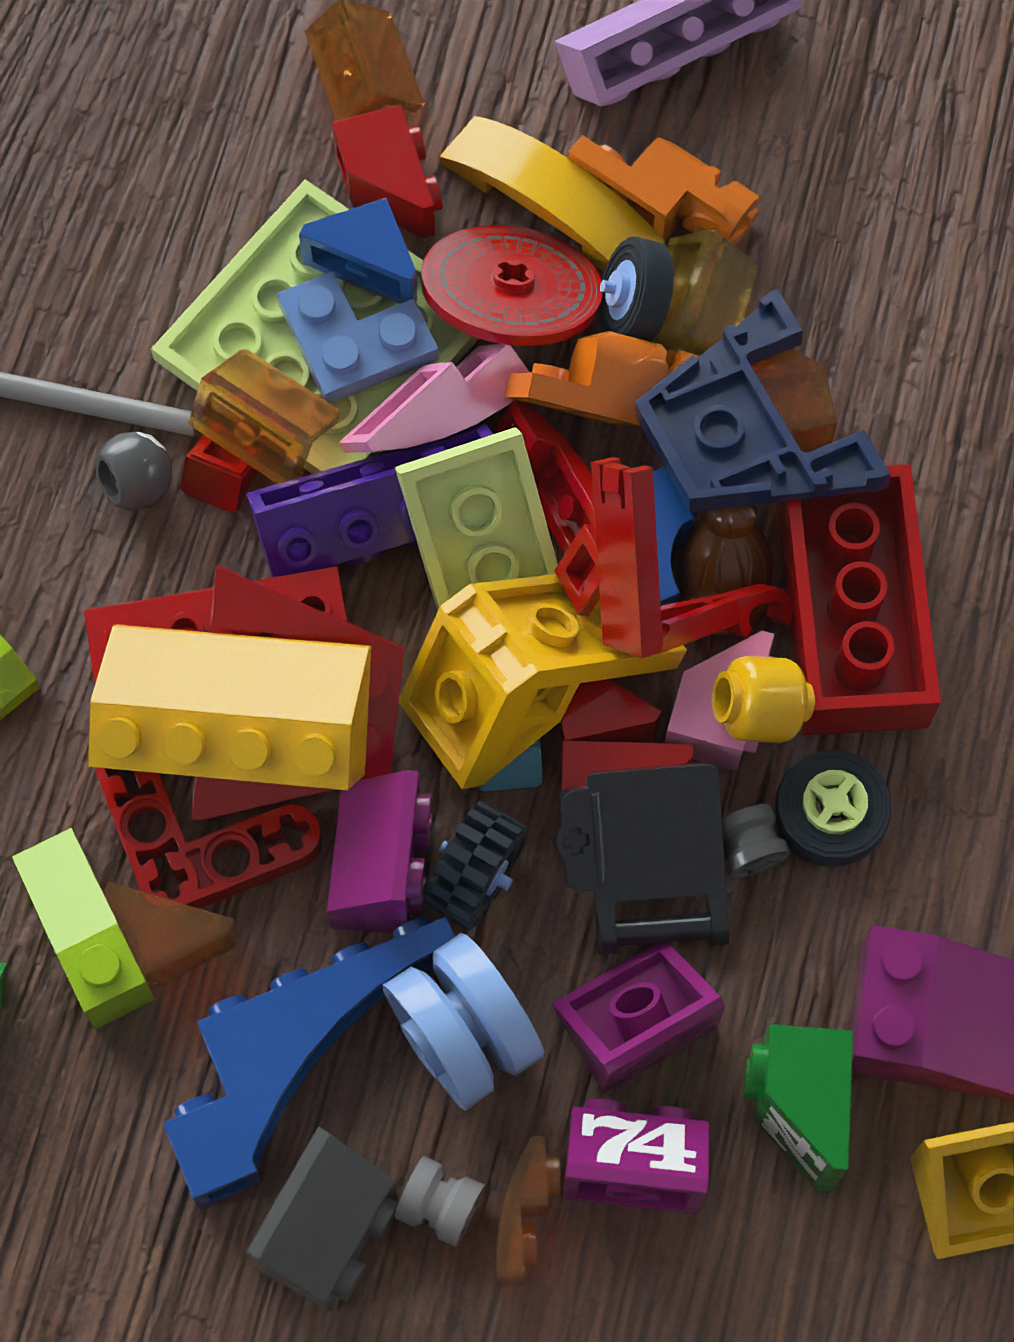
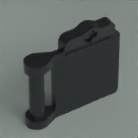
M702 762L593 771L586 777V786L566 788L560 793L558 797L560 817L554 831L553 843L562 858L563 877L568 887L578 892L594 890L595 928L599 955L618 954V946L708 939L710 946L729 944L719 774L717 767L713 763ZM706 895V913L616 920L615 902Z

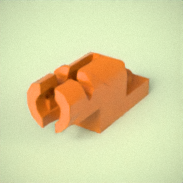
M583 135L568 151V158L588 171L621 197L665 241L683 221L682 226L684 229L711 240L728 251L734 248L749 231L759 212L755 207L761 201L760 196L738 181H732L729 185L719 188L721 170L714 166H708L675 143L660 137L656 138L646 148L632 166L626 164L623 157L613 148L607 145L599 146Z
M611 331L603 332L577 340L569 370L534 363L532 372L509 373L504 398L612 425L640 426L635 416V401L689 357L694 355L698 358L700 355L681 350L677 352L666 351L662 344Z

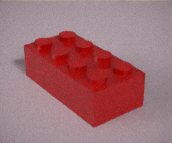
M911 464L886 465L891 473L888 488L881 491L777 502L786 592H788L793 602V616L790 623L794 662L801 668L805 681L812 685L815 694L814 711L811 718L802 724V736L929 728L941 704Z

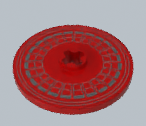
M504 225L467 228L442 238L426 254L422 264L420 279L425 300L431 309L445 322L476 338L512 346L547 345L576 336L595 320L599 313L603 292L600 291L602 281L599 273L590 260L576 248L543 232Z

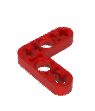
M95 767L96 776L143 898L149 908L160 916L170 918L182 916L304 868L312 863L320 853L322 836L319 821L313 812L303 806L293 804L280 806L186 843L159 773L134 771L142 795L130 799L123 779L119 775L109 777V775L117 772L118 769ZM153 789L156 790L155 794H148ZM126 802L122 807H118V803ZM148 811L157 812L162 815L166 820V828L160 838L148 843L139 842L132 838L130 827L136 816ZM293 823L297 831H305L307 829L310 831L302 836L303 847L299 850L292 851L287 843H280L267 848L272 862L262 865L259 848L252 838L253 836L262 833L266 846L283 838L282 827L286 824ZM175 846L179 848L178 852H169ZM225 846H241L250 855L248 867L238 876H222L213 867L215 855ZM165 854L173 875L177 879L188 878V880L179 884L181 895L173 899H168L164 891L153 893L154 889L162 885L161 877L153 859ZM140 860H148L144 865H140Z

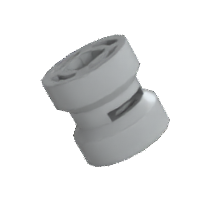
M423 1156L416 1165L404 1189L394 1218L411 1227L423 1224L426 1219L429 1221L428 1227L435 1230L438 1240L457 1248L479 1205L485 1184L468 1176L460 1179L451 1176L448 1181L444 1180L445 1171L442 1164Z

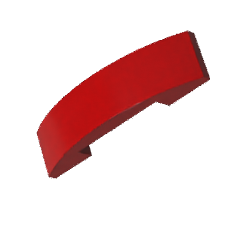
M513 400L493 434L515 427L522 433L546 523L564 554L554 572L577 614L589 616L600 600L592 473L570 444L545 418L529 404Z

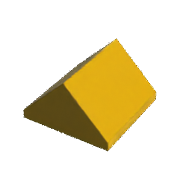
M1014 1122L924 1140L910 1156L933 1252L937 1260L1014 1244Z

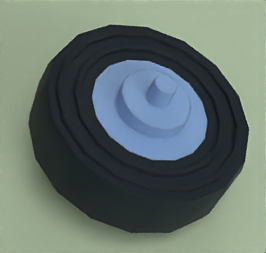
M629 237L622 241L615 249L604 271L600 285V291L603 292L598 318L602 333L611 331L652 342L658 335L668 315L674 285L672 255L666 245L640 237Z

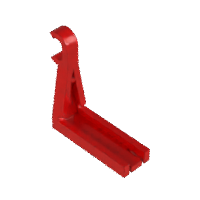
M615 457L591 462L603 645L643 659L669 651L726 628L730 634L746 639L752 630L749 622L751 611L756 606L768 603L766 616L773 622L789 627L793 616V602L790 595L784 589L764 583L754 584L722 594L661 606L653 467L644 465L630 469L628 466L621 465V459Z

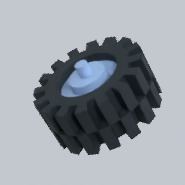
M479 801L475 808L469 811L464 823H460L455 831L453 840L451 842L444 841L440 846L438 852L443 857L437 862L433 870L435 874L428 881L427 891L422 900L424 901L423 904L471 931L480 922L482 915L487 913L492 900L496 899L501 888L506 891L510 888L513 879L509 877L512 871L511 867L521 853L520 849L526 841L528 827L487 803Z

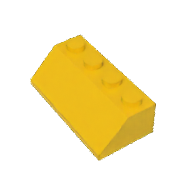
M115 625L111 630L90 701L88 767L349 790L365 775L371 646Z

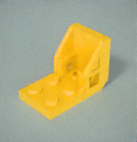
M556 574L473 583L466 586L440 606L400 694L399 704L461 789L479 787L487 783L561 722L580 683L677 669L687 649L682 645L642 659L603 645L600 600L589 616L578 615Z

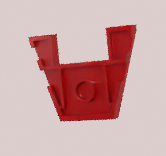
M215 566L210 627L277 634V638L371 646L365 775L360 780L391 774L404 659L403 646L332 614L324 613L297 601L271 587L268 588L243 577L226 567ZM194 776L191 820L201 821L335 789Z

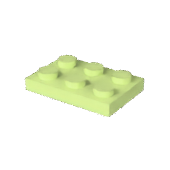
M517 427L395 467L437 611L442 604L469 584L555 574L554 570L558 565L523 435Z

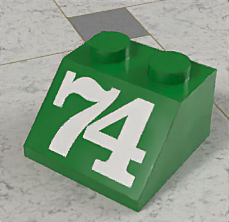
M769 1024L761 1044H752L750 1058H745L742 1088L743 1099H754L753 1119L817 1191L831 1192L848 1171L853 1031Z

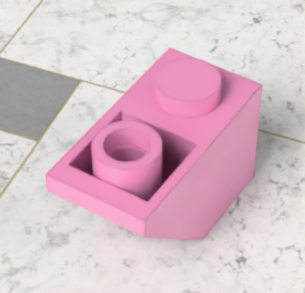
M760 631L683 672L668 725L665 743L693 744L694 760L710 762L716 766L735 771L738 769L743 751L756 753L758 742L736 740L726 732L722 723L716 721L712 709V691L716 677L720 672L726 671L736 658L743 656L773 657L769 656L774 637L773 633Z

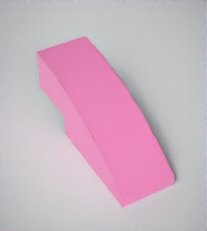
M505 344L480 345L457 367L453 362L424 364L347 434L339 444L346 453L378 452L409 448L446 438L478 424L509 405L513 400L504 398L509 373H529V371L511 345Z

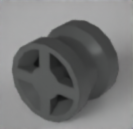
M759 804L750 806L722 818L723 845L729 856L725 866L731 878L739 879L753 876L777 866L790 857L791 852L787 842L778 838L773 828L776 815L771 805Z

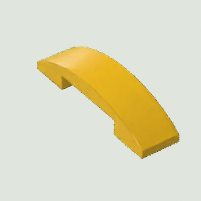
M474 116L439 157V162L484 193L487 194L492 187H495L581 244L582 254L603 272L615 249L622 241L629 237H640L665 245V240L638 212L588 171L546 144L502 123Z

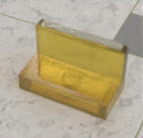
M715 228L670 238L667 249L672 255L674 267L673 295L664 324L652 341L653 343L662 344L666 350L688 346L701 356L723 338V330L733 323L734 327H736L743 320L758 267Z

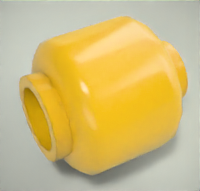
M760 656L736 658L726 671L719 673L713 685L712 709L716 721L722 723L726 732L739 741L769 743L790 741L800 731L803 722L811 718L814 711L815 694L812 685L805 681L801 668L787 658Z

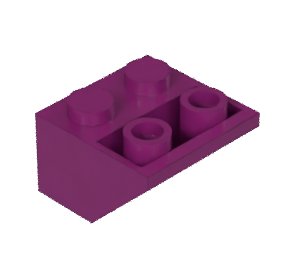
M404 770L364 779L355 783L349 790H341L327 906L330 928L393 934L398 927L410 922V915H423L424 901L422 900L426 889V877H424L425 859L417 858V852L429 853L433 814H430L431 794H420L419 771Z

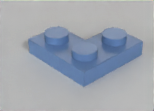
M334 271L277 293L278 305L326 405L420 368L424 364H430L439 360V349L414 298L357 321Z

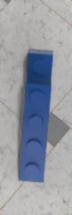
M428 917L407 922L393 932L394 939L373 948H370L368 943H359L345 948L332 957L333 964L311 974H308L307 969H297L283 974L270 983V991L249 1000L246 999L245 995H235L221 1000L208 1009L209 1017L197 1021L227 1096L214 1101L211 1094H206L188 1100L175 1108L176 1117L163 1122L192 1199L199 1209L262 1183L258 1167L264 1151L286 1107L304 1080L342 1034L376 1004L386 998L383 992V985L409 967L416 968L425 973L433 969V951L455 937L446 917L432 923Z

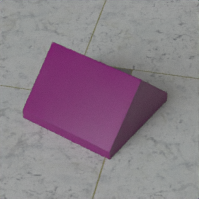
M668 942L657 943L552 1003L557 1016L603 1093L608 1092L715 1030L725 1009L721 996Z

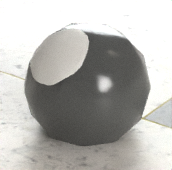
M142 432L117 434L102 445L95 458L96 476L104 495L115 507L126 510L149 508L165 496L172 482V460L164 446L152 435Z

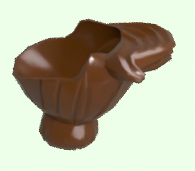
M755 505L707 510V519L695 525L680 549L678 558L679 580L685 595V601L722 594L758 583L771 585L773 557L765 535L755 525L757 518V508ZM768 603L753 608L749 617L750 625L766 616ZM726 628L721 631L715 632L712 635L733 634H730Z

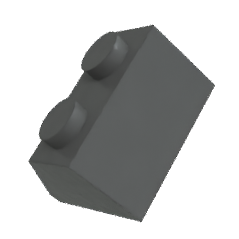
M318 1127L247 1250L248 1256L257 1271L329 1311L336 1297L346 1302L359 1283L366 1264L357 1259L370 1236L381 1240L394 1220L399 1204L392 1199L396 1192L394 1179L332 1134Z

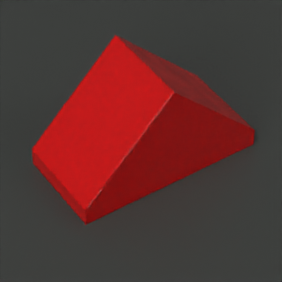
M608 679L580 683L561 722L555 726L561 752L563 741L650 743L658 733L662 711Z

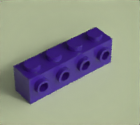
M486 424L462 430L440 440L393 450L246 493L264 558L271 576L278 577L319 570L343 562L350 565L364 564L379 557L381 551L404 544L409 547H418L395 467L493 435V433Z

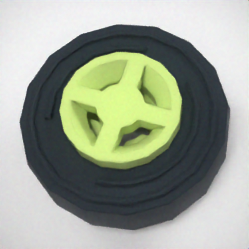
M822 750L801 758L784 774L775 796V822L783 840L787 842V845L799 857L819 866L843 867L864 859L881 843L891 820V795L882 775L866 759L847 751ZM842 814V817L836 819L831 818L832 816H838Z

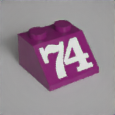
M608 1099L586 1100V1108L572 1106L562 1199L697 1214L708 1190L709 1122L693 1120L694 1112L680 1107H654L653 1115L627 1113L625 1103Z

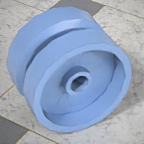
M460 933L433 951V970L445 994L427 973L413 967H409L383 985V992L401 1024V1029L420 1061L429 1073L438 1080L455 1103L466 1111L491 1094L494 1089V1074L482 1050L499 1069L517 1076L544 1057V1049L527 1014L498 970L468 935Z

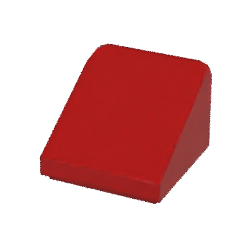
M211 426L186 455L181 491L228 512H235L254 480L266 456L267 448L216 426Z

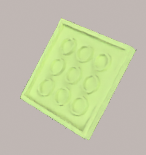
M305 179L156 342L151 351L153 359L314 474L373 457L382 452L346 453L339 442L419 368L328 405L325 404L278 305L277 293L326 274L302 263L299 233L306 223L349 209ZM408 250L416 269V304L439 349V360L430 364L453 362L456 366L479 338L451 326L431 309L421 289L420 279L423 260ZM337 278L357 321L398 305L396 302Z

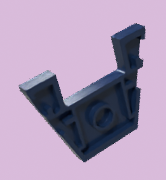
M778 289L769 292L759 300V308L739 325L734 327L733 323L727 326L723 330V338L698 358L694 355L689 357L635 401V416L689 512L881 491L889 487L891 473L864 430L811 452L805 453L801 451L752 369L751 365L802 345L803 329Z

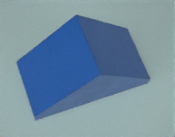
M387 198L303 225L299 233L302 263L323 273L334 271L336 278L398 304L413 298L415 302L417 301L416 269Z

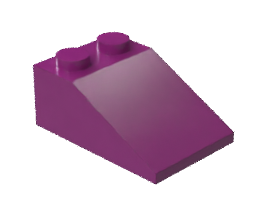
M872 925L861 944L850 1027V1030L853 1031L851 1073L1014 1101V960L940 936Z

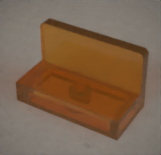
M337 0L305 30L336 121L377 111L384 105H401L402 109L411 112H417L424 106L418 84L394 19L389 11L355 0Z
M241 349L201 378L188 425L275 483L280 484L301 478L312 443L337 424L341 412L251 351Z

